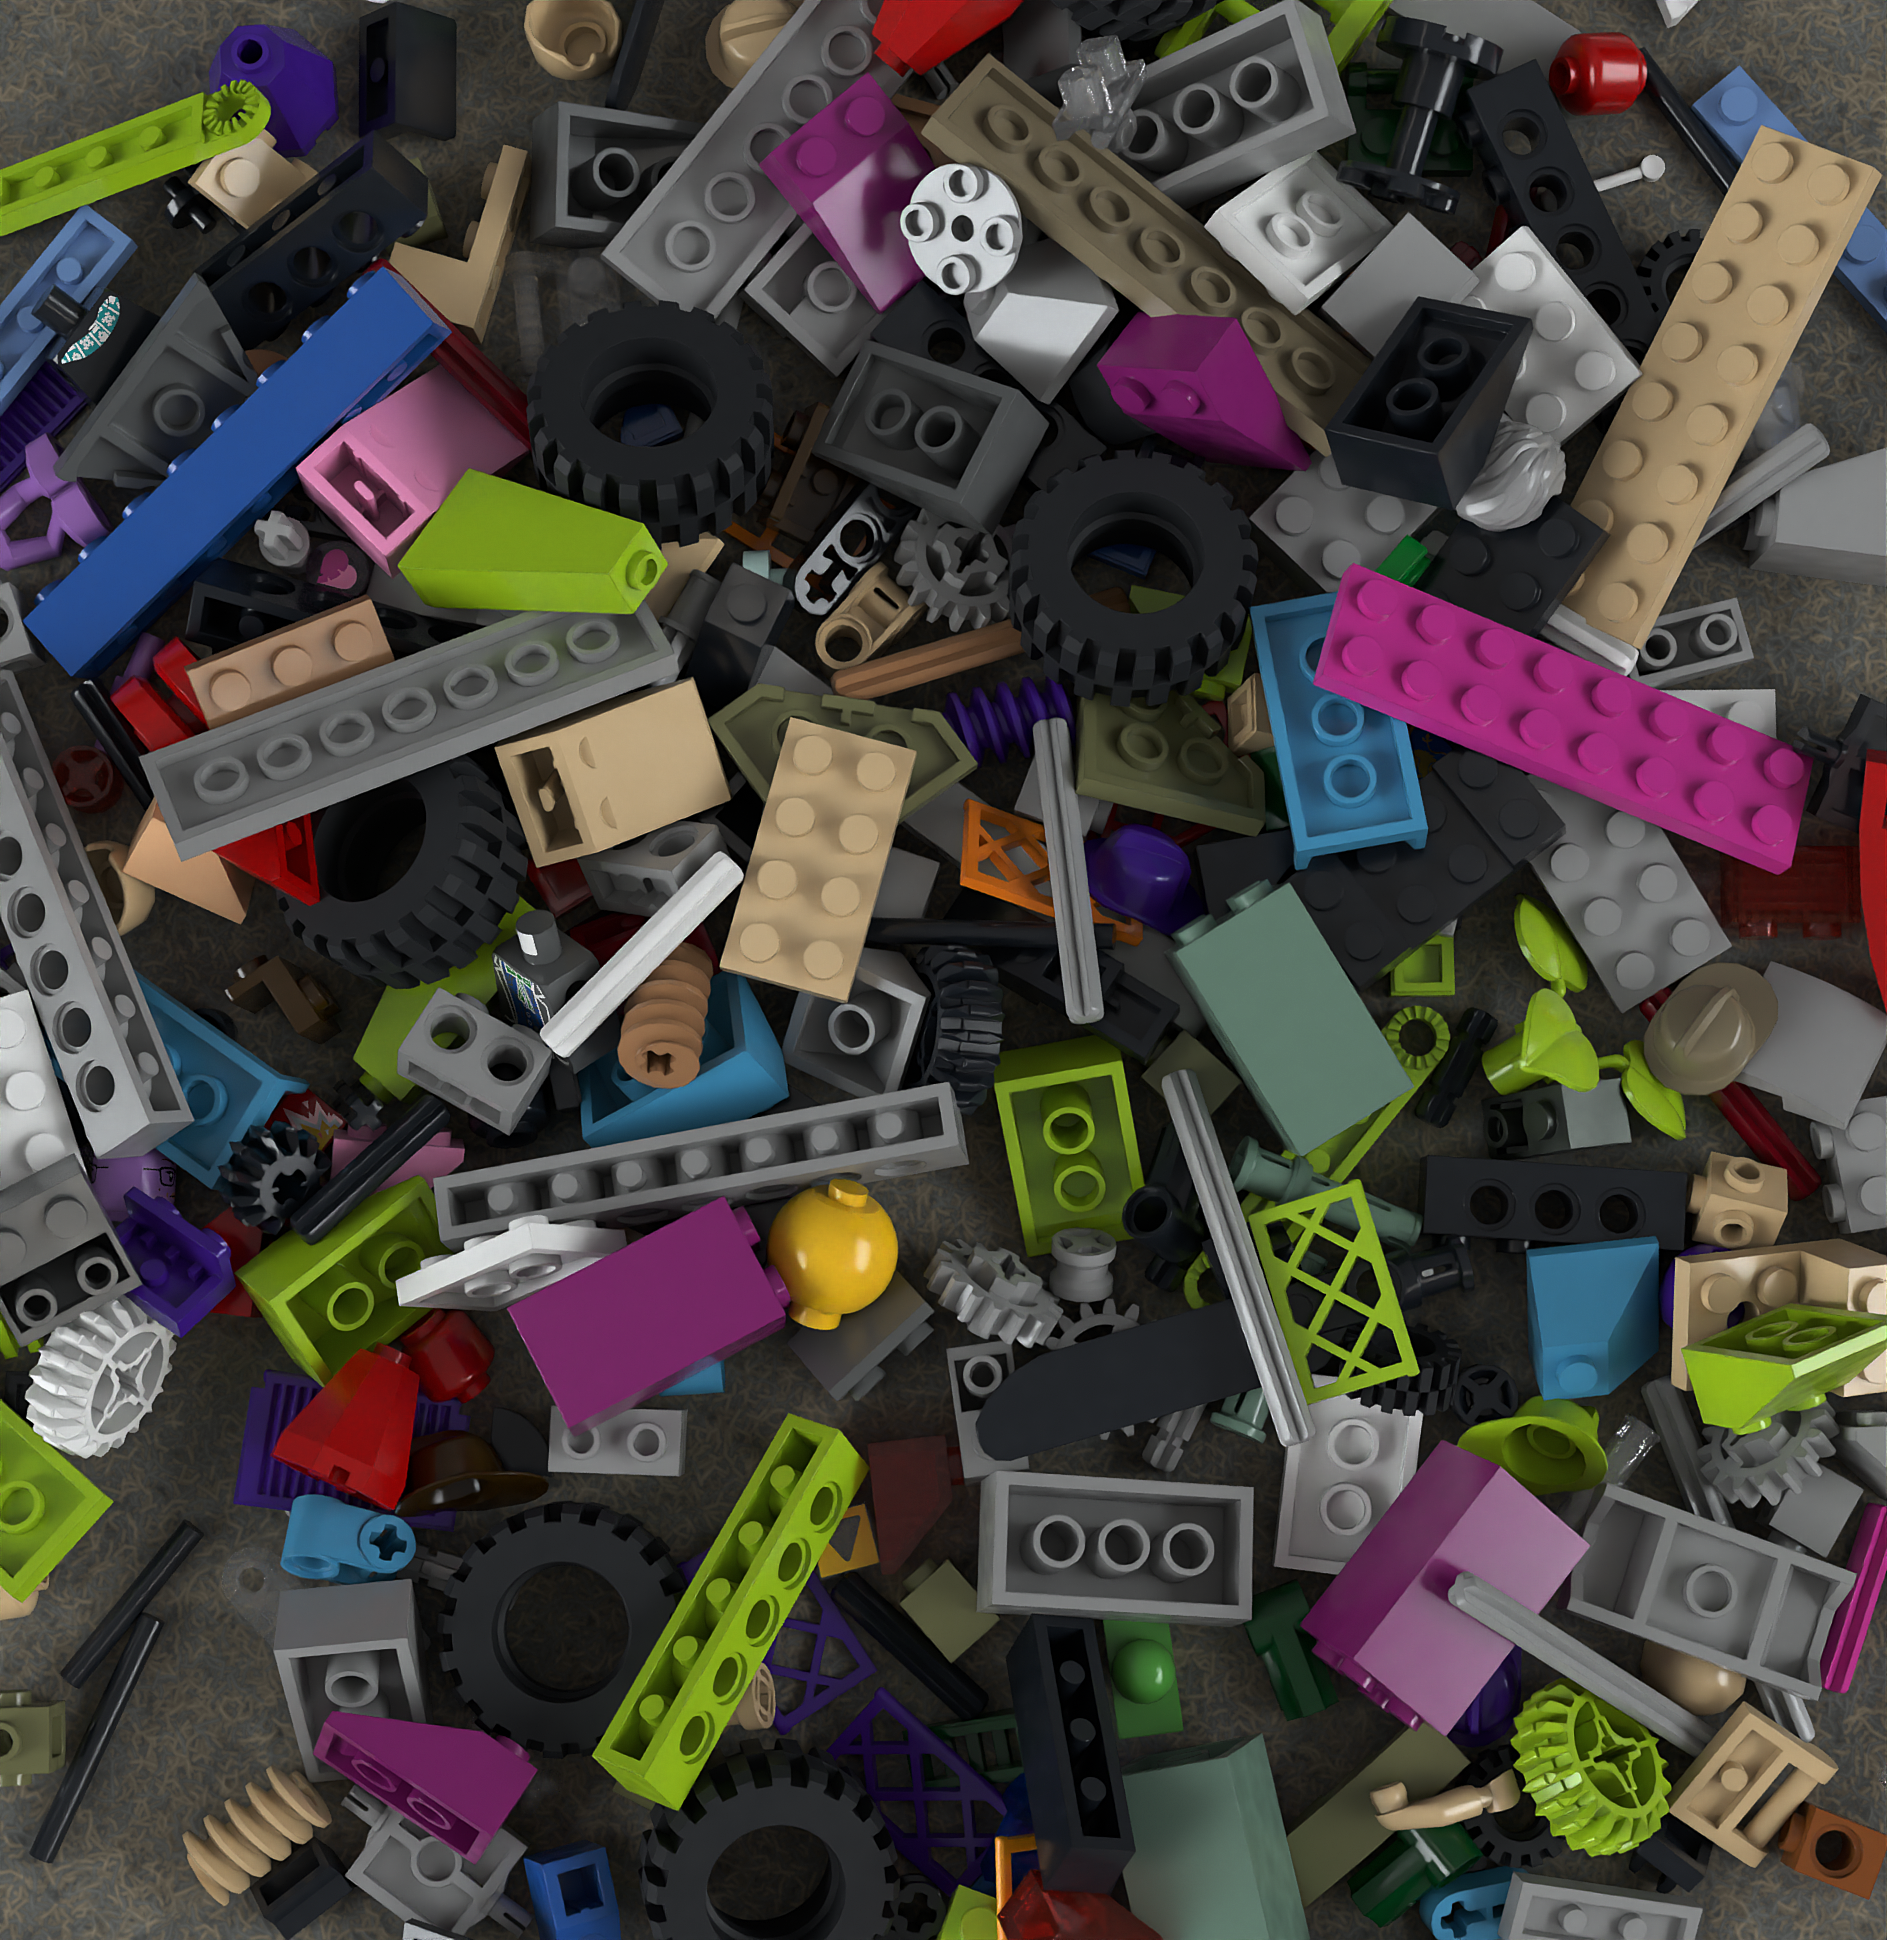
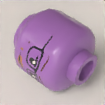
M156 1148L141 1157L97 1159L94 1153L91 1184L110 1220L123 1222L129 1216L123 1195L133 1186L153 1199L160 1196L174 1205L177 1164Z

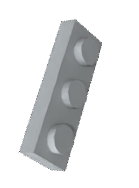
M1513 1871L1497 1934L1503 1940H1695L1703 1908L1690 1897Z

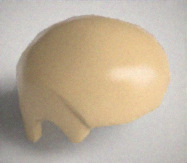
M532 0L526 8L524 30L537 63L550 75L565 80L589 79L603 75L617 61L623 45L624 28L611 2L607 0Z
M109 840L89 843L84 848L117 931L120 936L125 935L147 921L155 902V887L122 872L129 846Z
M1648 1640L1644 1643L1640 1668L1645 1684L1695 1716H1709L1724 1712L1743 1695L1747 1678L1741 1677V1674Z

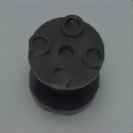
M1388 16L1387 20L1383 19L1376 47L1403 60L1391 98L1393 105L1402 108L1385 166L1353 160H1341L1336 180L1346 185L1369 190L1368 195L1376 199L1404 205L1407 197L1420 200L1419 206L1442 214L1455 215L1461 194L1443 184L1421 177L1438 119H1452L1463 78L1489 80L1496 77L1504 50L1498 45L1470 33L1466 34L1465 39L1447 33V26L1401 16Z

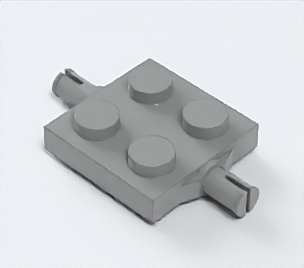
M357 1784L353 1786L349 1791V1795L340 1804L372 1827L368 1833L364 1850L345 1874V1877L406 1922L413 1918L464 1936L471 1926L484 1919L486 1915H489L518 1939L535 1915L530 1914L503 1893L507 1887L511 1870L531 1844L506 1824L502 1825L477 1864L474 1865Z

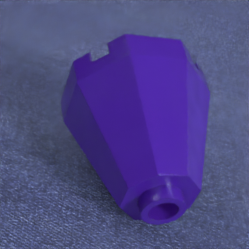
M266 24L237 26L219 46L209 69L210 94L220 91V87L225 84L230 87L231 81L234 80L238 83L241 79L246 80L247 83L250 81L270 103L271 115L264 129L276 139L277 143L272 149L283 158L306 156L317 144L315 140L325 129L328 131L339 119L336 68L328 57L294 29ZM242 108L234 113L230 121H232L233 117H236L239 121L241 117L238 113L242 112L245 114L246 112Z

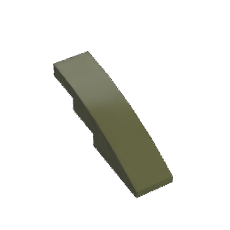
M1424 1723L1417 1732L1408 1726H1404L1375 1755L1370 1753L1330 1792L1324 1797L1320 1795L1285 1828L1303 1909L1321 1896L1395 1832L1384 1828L1376 1819L1375 1814H1377V1810L1370 1798L1371 1790L1389 1783L1401 1781L1406 1788L1408 1802L1433 1797L1471 1763L1447 1736H1443Z

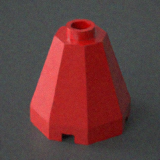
M884 0L871 33L882 43L873 53L901 77H904L910 68L922 76L1011 18L1024 0Z
M377 1343L373 1352L360 1348L281 1432L270 1457L314 1480L327 1482L335 1486L336 1490L387 1511L394 1510L406 1486L420 1380L418 1374L408 1369L412 1358L382 1343Z

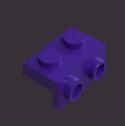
M133 1186L123 1195L129 1216L115 1230L142 1285L124 1295L146 1315L182 1338L236 1287L229 1259L231 1257V1250L223 1238L209 1228L199 1230L184 1220L176 1207L165 1198L157 1196L153 1199Z

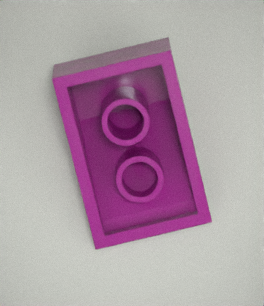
M867 72L775 148L759 166L880 315L926 276L912 255L909 241L901 230L900 218L905 207L910 205L916 187L926 175L936 168L910 124L869 72Z
M1137 312L1097 364L1111 389L1112 398L1121 407L1123 413L1193 454L1205 457L1207 462L1306 471L1312 464L1299 436L1287 426L1277 395L1237 318L1182 314L1151 318L1145 312Z
M332 1711L324 1722L313 1755L474 1865L477 1864L517 1805L538 1770L528 1763L530 1756L526 1750L505 1736L498 1735L494 1740L482 1731Z

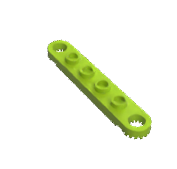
M241 79L238 83L234 80L231 81L230 87L225 84L220 87L221 90L218 92L215 91L210 95H206L205 92L198 93L1 169L0 237L251 142L263 131L271 115L269 101L250 81L247 83L246 80ZM242 108L246 113L239 112L238 115L241 119L238 121L236 117H233L231 123V117Z
M1417 1005L1404 1008L1397 1012L1381 1030V1033L1414 1087L1302 1156L1313 1166V1172L1342 1183L1444 1057L1449 1048L1450 1034L1448 1025L1442 1016L1433 1009ZM1418 1020L1426 1023L1431 1028L1434 1034V1045L1428 1054L1413 1056L1401 1048V1043L1398 1040L1399 1032L1402 1025L1406 1022ZM1286 1150L1280 1154V1156L1290 1160L1298 1156ZM1249 1193L1240 1204L1245 1222H1249L1248 1215L1275 1207V1202ZM1306 1212L1300 1215L1311 1219L1313 1214ZM1288 1218L1283 1219L1281 1222L1293 1244L1305 1227ZM1203 1250L1187 1269L1183 1280L1184 1297L1193 1310L1211 1305L1199 1296L1197 1290V1281L1200 1275L1210 1268Z

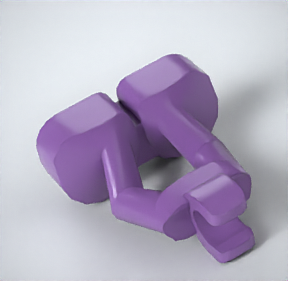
M48 432L25 446L26 465L30 478L14 484L0 496V568L8 572L16 568L61 556L65 532L76 543L85 548L93 540L101 536L108 537L115 530L102 507L87 489L82 477H77L76 482L61 480L55 475L53 465L65 449ZM42 496L51 499L52 516L46 536L11 541L5 530L29 504Z

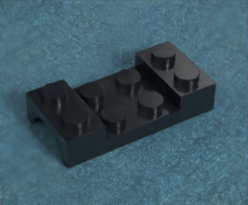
M1457 745L1432 765L1433 770L1419 781L1428 825L1425 848L1414 849L1404 840L1319 855L1309 862L1306 869L1297 871L1283 882H1290L1340 966L1361 994L1566 834V824L1520 769L1462 745Z

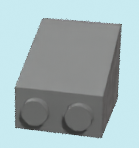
M1887 448L1804 472L1755 507L1754 512H1748L1751 519L1743 523L1741 531V549L1750 551L1748 569L1887 587Z

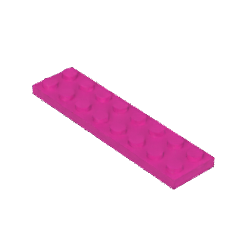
M1352 563L1343 573L1313 685L1779 875L1791 867L1813 758L1801 753H1795L1793 746L1358 564Z

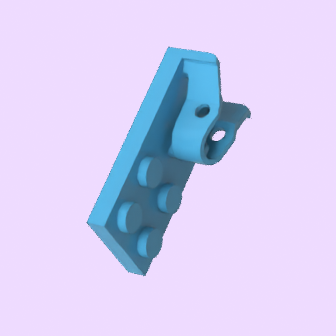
M1338 591L1249 607V618L1293 837L1295 870L1306 869L1313 856L1405 840L1414 849L1425 848L1428 825L1407 723L1313 685Z
M134 970L194 1118V1122L161 1143L156 1149L210 1189L220 1190L228 1180L221 1176L217 1166L233 1162L236 1156L232 1152L229 1142L239 1141L244 1145L249 1142L250 1125H261L264 1127L282 1095L303 1094L308 1089L310 1083L305 1079L280 1074ZM42 1025L40 1029L54 1073L64 1081L45 1027Z

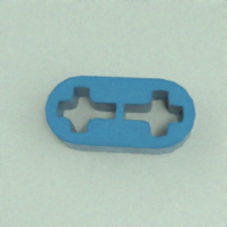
M1502 1866L1463 1874L1438 1890L1433 1888L1421 1898L1419 1907L1421 1920L1438 1940L1500 1939L1501 1937L1497 1933L1513 1871L1528 1872L1523 1868ZM1458 1901L1464 1908L1456 1910L1454 1912V1921L1447 1924L1442 1917L1451 1914L1452 1903Z

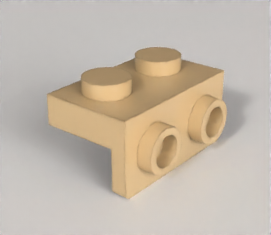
M263 129L251 142L203 160L188 183L244 228L248 229L318 174V172L299 159L294 158L292 163L288 162L272 149L277 141L269 132Z

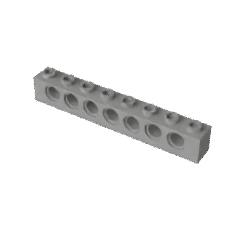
M0 669V917L16 954L17 963L24 974L37 1007L40 1021L45 1027L60 1065L63 1079L68 1085L78 1110L86 1137L91 1143L96 1158L141 1157L194 1122V1118L12 670Z
M944 1082L433 1178L440 1242L457 1254L465 1250L464 1243L480 1236L501 1235L509 1231L508 1224L511 1221L526 1216H547L549 1224L556 1225L575 1220L589 1219L596 1221L597 1228L621 1229L680 1218L722 1196L726 1198L730 1208L742 1205L794 1197L808 1188L818 1185H830V1181L833 1179H847L864 1184L967 1165L969 1160L960 1108L957 1107L955 1093L950 1083Z

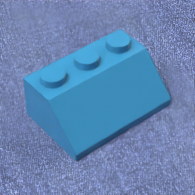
M726 971L711 977V992L707 999L708 1013L704 1019L706 1028L702 1037L703 1049L699 1057L700 1070L696 1078L686 1086L665 1089L654 1088L638 1082L627 1074L620 1064L617 1051L618 1046L578 1072L582 1102H580L582 1136L592 1148L746 1120L759 1112L770 1109L776 1103L789 1097L783 1051L746 977Z

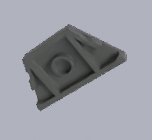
M194 272L53 465L55 475L58 478L68 482H76L77 477L113 480L115 487L142 489L148 486L159 487L169 477L166 473L167 468L176 457L188 449H197L214 433L211 430V426L223 411L236 404L242 405L258 389L256 382L259 376L203 277Z

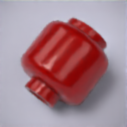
M1621 32L1571 35L1560 46L1549 70L1551 89L1556 94V98L1563 109L1574 116L1610 115L1625 112L1633 105L1637 96L1642 92L1647 79V64L1644 55L1637 48L1633 40Z
M433 1308L404 1331L399 1338L404 1345L400 1352L412 1358L408 1369L420 1376L419 1389L434 1403L446 1402L456 1397L461 1404H464L483 1391L491 1381L486 1371L491 1366L495 1357V1348L467 1313L460 1309H450L444 1312L441 1308Z

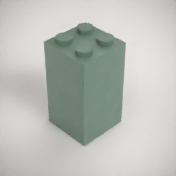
M1268 879L1261 882L1258 880L1226 900L1231 908V911L1217 920L1214 919L1211 913L1206 916L1203 914L1174 931L1171 936L1176 945L1163 953L1283 1149L1302 1157L1409 1091L1414 1085L1290 882L1271 886Z
M1262 1733L1141 1755L1121 1767L1136 1848L1135 1854L1122 1873L1138 1940H1310Z

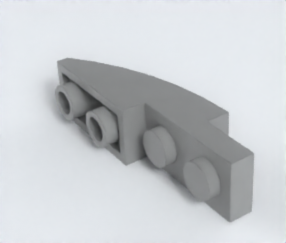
M1737 597L1658 616L1642 649H1637L1639 652L1638 659L1633 670L1626 677L1660 690L1754 659Z

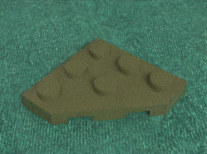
M758 683L707 719L714 736L765 805L790 717L917 751V757L898 824L973 772L978 766L974 757L938 711L919 708L908 710L877 705L875 701L823 693V696L785 690V687Z
M1171 690L1169 691L1167 703L1151 706L1146 705L1145 697L1131 698L1129 707L1110 705L1111 696L1095 693L1092 701L1076 695L1075 794L1256 837L1266 822L1264 772L1247 754L1238 758L1216 736L1221 727L1189 694L1178 696Z

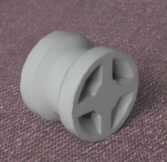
M1076 1227L1057 1232L1052 1237L1051 1251L1052 1255L1057 1259V1266L1050 1272V1291L1060 1298L1074 1302H1095L1109 1297L1113 1292L1114 1280L1113 1274L1108 1271V1264L1115 1258V1239L1110 1234L1091 1228Z

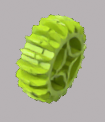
M1562 1677L1545 1685L1544 1688L1534 1692L1530 1699L1523 1702V1711L1513 1718L1518 1733L1510 1741L1520 1754V1758L1513 1764V1767L1523 1773L1526 1785L1521 1792L1532 1795L1537 1804L1535 1816L1547 1817L1550 1821L1552 1836L1565 1835L1567 1844L1572 1851L1584 1848L1591 1857L1601 1854L1612 1855L1616 1852L1620 1854L1638 1847L1640 1842L1649 1839L1652 1833L1661 1829L1660 1818L1670 1812L1664 1797L1672 1791V1787L1662 1774L1669 1764L1658 1754L1656 1744L1660 1739L1652 1737L1644 1725L1570 1678L1565 1679Z

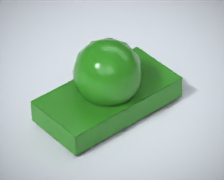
M1102 1620L1119 1740L1184 1731L1169 1624Z

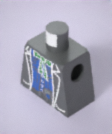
M534 910L522 915L516 922L518 934L498 945L492 953L503 1022L510 1027L513 1024L526 1026L539 1035L541 1029L601 969L594 954L560 931L556 926L554 915L546 910ZM616 1010L570 1056L563 1058L552 1051V1058L576 1074L616 1048L621 1039V1024Z

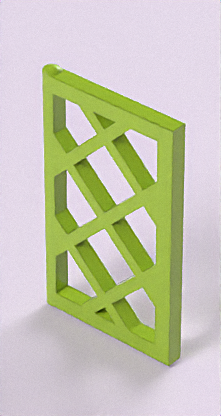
M1353 1179L1348 1184L1248 1215L1279 1322L1307 1406L1406 1375L1413 1377L1420 1373L1360 1179ZM1352 1198L1361 1227L1354 1242L1321 1226L1331 1204ZM1315 1210L1311 1219L1300 1215ZM1287 1218L1306 1228L1288 1263L1275 1256L1266 1227L1267 1224ZM1315 1234L1349 1251L1331 1286L1298 1269ZM1358 1257L1372 1263L1381 1296L1374 1309L1341 1292ZM1293 1277L1326 1294L1308 1329L1295 1323L1286 1290ZM1336 1300L1369 1317L1352 1352L1318 1335ZM1379 1323L1392 1329L1402 1362L1379 1368L1361 1358ZM1313 1343L1346 1361L1336 1382L1315 1388L1306 1359ZM1356 1367L1367 1372L1351 1377Z

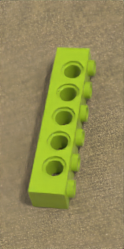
M790 1413L787 1414L592 1755L626 1790L676 1811H679L870 1469L839 1429Z

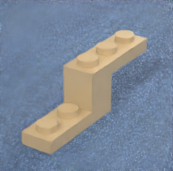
M503 145L498 164L490 162L486 168L481 187V198L486 200L480 222L473 220L470 223L463 245V257L469 258L468 262L397 242L394 244L390 260H387L471 342L482 344L531 185V158L528 151L508 145Z

